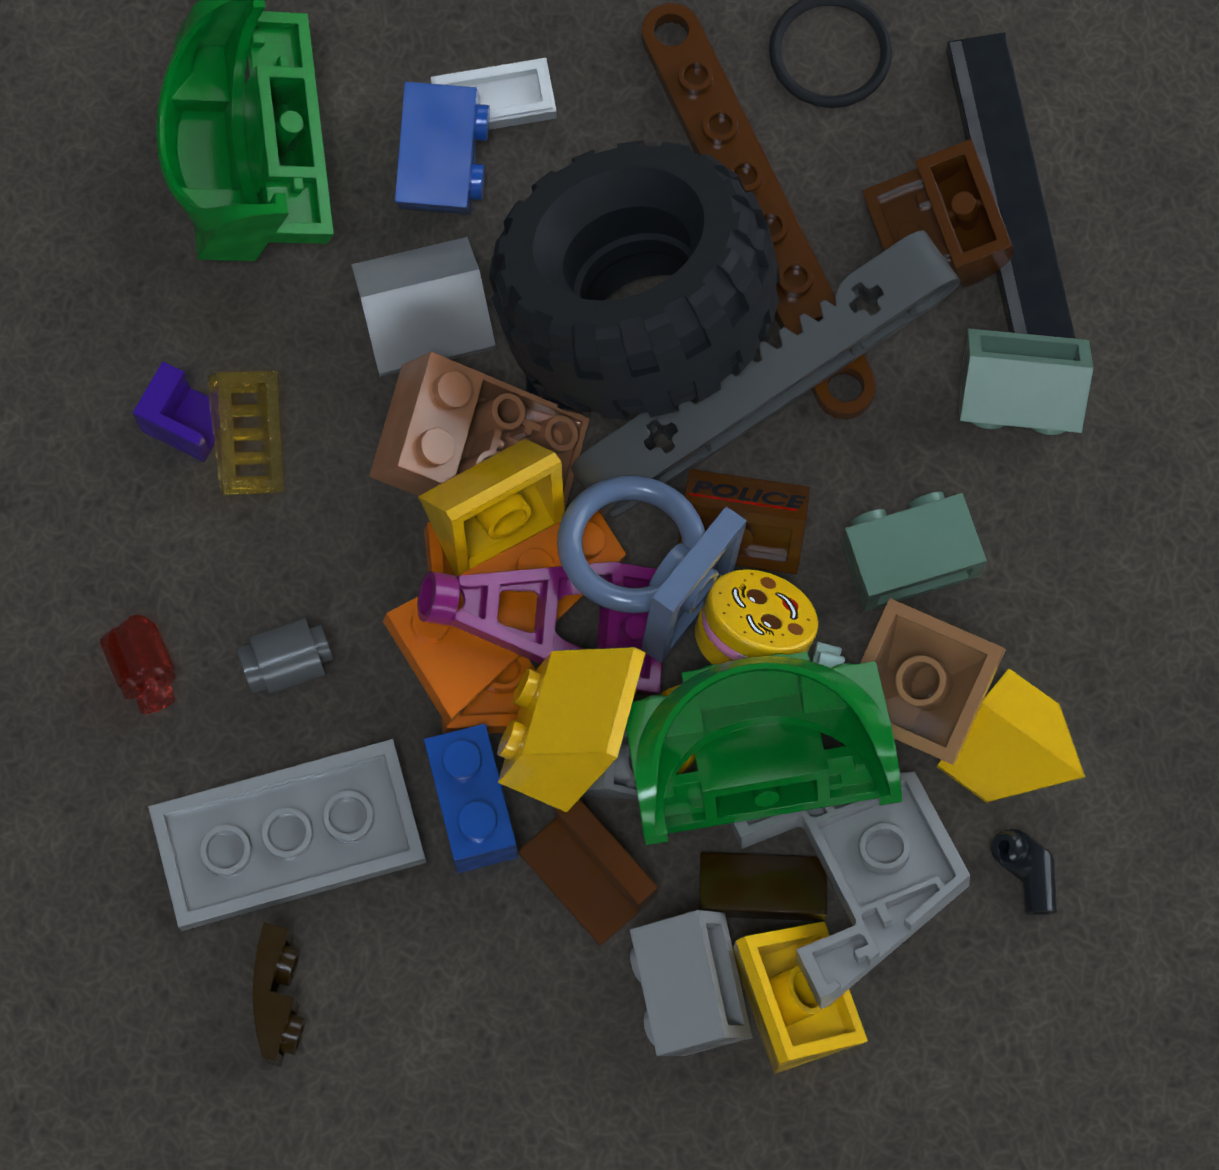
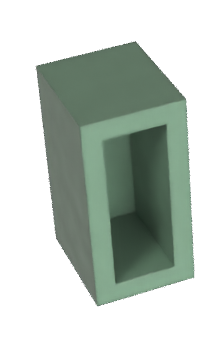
M968 328L958 389L960 421L971 422L985 429H998L1005 425L1032 428L1046 435H1058L1065 431L1082 433L1094 368L1089 340Z
M933 492L909 503L910 509L887 515L884 509H877L863 513L851 520V526L845 528L840 545L864 612L887 605L889 598L901 601L980 577L987 560L963 493L945 498L943 492Z

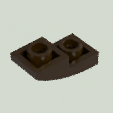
M264 922L254 966L253 1015L262 1057L268 1064L281 1067L285 1053L296 1054L306 1022V1018L297 1016L300 1007L293 997L277 993L280 984L291 985L297 969L300 949L292 947L294 937L289 929Z

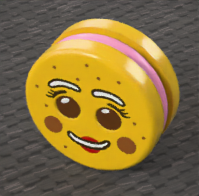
M735 570L720 576L709 589L704 606L696 620L694 633L696 643L704 657L712 665L723 664L743 658L807 652L818 631V617L807 596L787 580L759 570Z

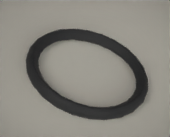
M799 0L789 7L778 19L772 31L769 44L771 66L784 88L803 102L826 108L850 106L874 93L887 76L893 52L890 34L883 20L872 8L860 0ZM828 5L844 7L861 15L873 27L879 39L880 59L875 73L867 83L850 93L828 96L806 90L789 75L782 60V38L791 22L807 10Z

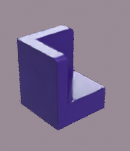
M162 361L135 407L133 415L142 432L205 462L229 421L231 410L228 406L190 388L184 371Z

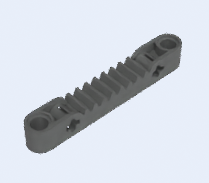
M924 230L912 233L850 273L839 285L835 296L836 306L827 300L820 302L822 320L818 322L807 314H802L799 316L802 327L801 334L797 336L783 327L779 330L782 346L778 349L762 341L759 345L762 360L758 363L752 360L737 377L733 374L728 375L720 382L721 390L696 404L691 401L679 404V411L676 410L673 413L652 418L648 412L639 414L582 453L572 464L571 470L584 490L601 480L627 475L648 477L669 485L938 305L954 292L961 280ZM862 299L869 305L877 303L878 313L870 316L864 309L857 312L856 303ZM663 433L668 440L672 439L674 448L670 452L664 453L660 447H656L653 439ZM618 501L606 505L598 511L604 519L609 520L622 515L642 501Z

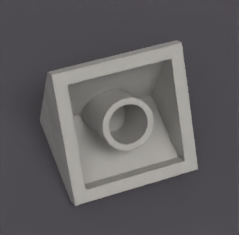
M468 237L351 264L379 377L400 372L403 364L429 352H434L451 360L496 349L480 270Z

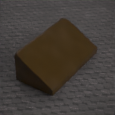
M700 852L698 910L723 912L728 918L825 921L827 917V874L818 857Z

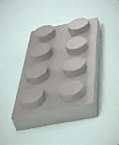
M393 739L148 806L178 928L181 931L427 863Z

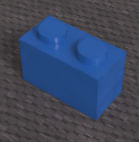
M405 82L395 203L399 209L471 215L472 200L482 201L485 165L475 164L477 140L487 141L490 105L480 104V95L477 87Z
M486 724L424 739L457 873L518 858L517 845L502 786L498 783L499 775Z

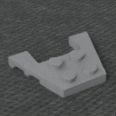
M915 772L900 773L902 802L880 806L877 798L729 823L741 849L793 828H803L853 925L850 928L796 949V961L820 1009L831 1005L969 887L970 873Z

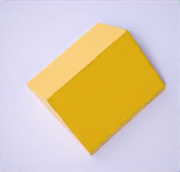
M527 439L519 441L418 496L456 576L557 524L565 513L561 460L555 452Z
M825 921L745 936L735 941L733 952L737 970L774 1074L868 1042L850 990L848 989L831 1005L820 1009L796 961V949L830 936Z

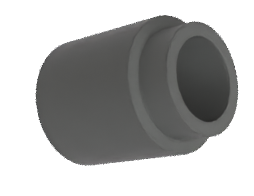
M305 617L249 636L251 643L236 648L252 694L268 690L269 695L326 676L322 663L334 660L322 626L318 625L309 629Z

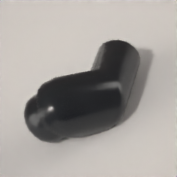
M1010 829L1000 831L991 842V853L1002 867L1024 883L1025 914L1050 915L1057 913L1055 865L1052 854L1021 830Z

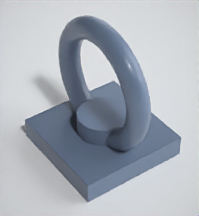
M643 476L611 477L583 490L568 506L558 529V555L566 576L573 586L587 599L613 611L623 613L649 612L641 650L659 663H662L697 620L704 606L708 591L720 576L734 571L747 520L728 507H725L705 532L704 525L696 509L680 492L671 486ZM624 500L642 501L664 511L676 524L682 538V543L677 544L668 553L656 570L648 587L627 588L612 584L600 577L588 564L582 547L583 532L589 519L604 506Z

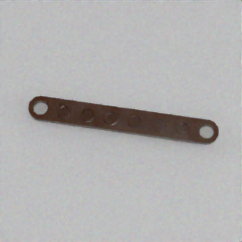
M661 4L653 8L643 21L642 43L644 50L656 71V75L694 153L711 155L739 175L746 192L753 191L768 224L781 280L776 283L779 303L775 318L780 329L785 327L798 336L802 333L799 316L805 313L819 322L823 319L820 302L827 300L836 306L835 295L697 16L689 8L681 4ZM665 22H674L675 24H681L680 26L685 28L687 38L678 45L668 46L659 42L654 32L659 25L661 26ZM863 354L811 390L817 404L824 413L836 419L848 420L859 417L868 410L875 395L876 379ZM839 374L852 375L853 378L858 379L862 394L850 402L839 401L829 392L828 383L830 379Z

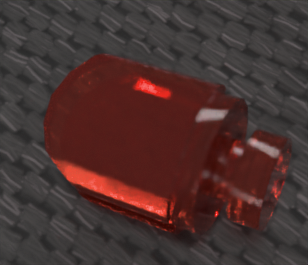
M136 614L121 622L118 627L112 628L102 636L100 645L117 686L121 688L125 699L138 698L136 702L141 714L158 712L175 702L176 698L173 691L168 686L176 678L175 668L159 630L153 621L145 616Z

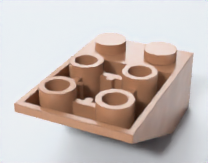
M429 352L401 366L369 477L415 496H420L519 441L527 439L555 452L561 460L564 508H566L574 479L571 466L580 456L590 418L557 408L558 405L434 352Z

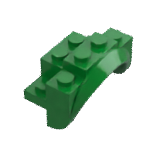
M199 0L190 9L174 39L175 50L163 79L156 120L157 151L165 182L194 225L197 260L256 261L268 243L327 244L334 235L308 13L264 11L265 0ZM248 58L250 76L245 83V73Z
M808 651L789 655L773 654L770 656L743 658L723 664L709 665L700 670L682 672L683 683L668 696L654 695L646 697L641 701L632 702L626 724V733L646 845L668 842L667 834L841 804L877 798L880 806L902 802L896 746L876 661L860 664L844 663L829 668L810 661ZM820 732L833 737L844 745L824 750ZM693 755L696 772L677 774L682 765Z

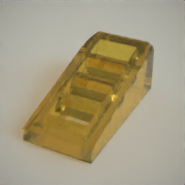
M277 371L216 372L209 375V403L221 495L284 492ZM255 393L257 404L232 405L231 394ZM258 416L260 428L233 429V417ZM261 440L263 451L235 452L234 441ZM265 464L266 476L236 477L235 465Z

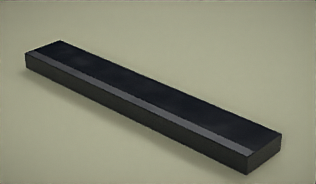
M1006 33L948 41L946 54L965 139L969 140L972 138L1014 249V254L1010 261L995 272L1008 331L1011 333L1076 339Z

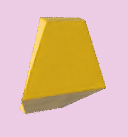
M1009 668L984 698L955 764L952 765L941 760L937 765V768L987 804L990 801L1085 777L1060 704Z

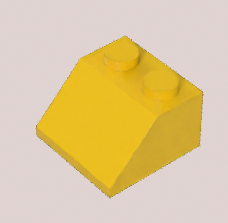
M635 647L551 651L536 671L529 668L526 669L513 696V703L520 706L516 721L512 720L508 724L498 746L497 755L505 758L498 783L564 812H568L618 758L646 652Z

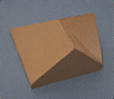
M889 598L861 663L876 661L894 739L954 765L1006 649Z

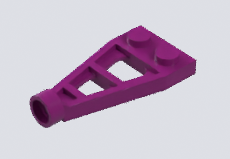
M619 562L589 564L606 581L627 588L648 587L657 570ZM562 566L462 576L429 571L422 580L418 594L417 610L419 619L423 622L454 626L539 664H542L551 651L585 650L563 640L555 631L558 601L567 595L581 594L570 582ZM525 591L533 592L537 595L533 633L505 626L497 620L500 592ZM461 592L463 596V605L459 610H457L459 603V595ZM600 606L597 646L595 649L635 647L641 650L649 612L623 613ZM646 653L635 694L651 696L660 693L662 663H659Z

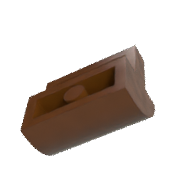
M972 138L915 160L917 165L915 170L862 190L884 251L908 235L924 230L959 277L963 288L991 276L1005 266L1014 254L1012 243Z

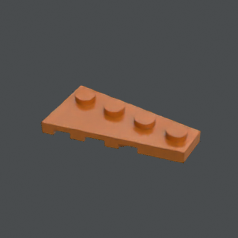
M597 511L589 519L583 532L582 547L584 556L588 564L604 562L621 563L626 553L601 513ZM560 522L458 576L562 566L557 548V534ZM525 591L500 592L497 620L505 626L533 633L537 595L533 592ZM461 592L459 595V603L457 610H459L463 605V596ZM579 594L562 597L557 605L556 622L564 614L569 613L585 596ZM418 597L387 612L383 623L448 726L481 692H485L503 675L504 671L521 655L454 626L421 621L417 610Z

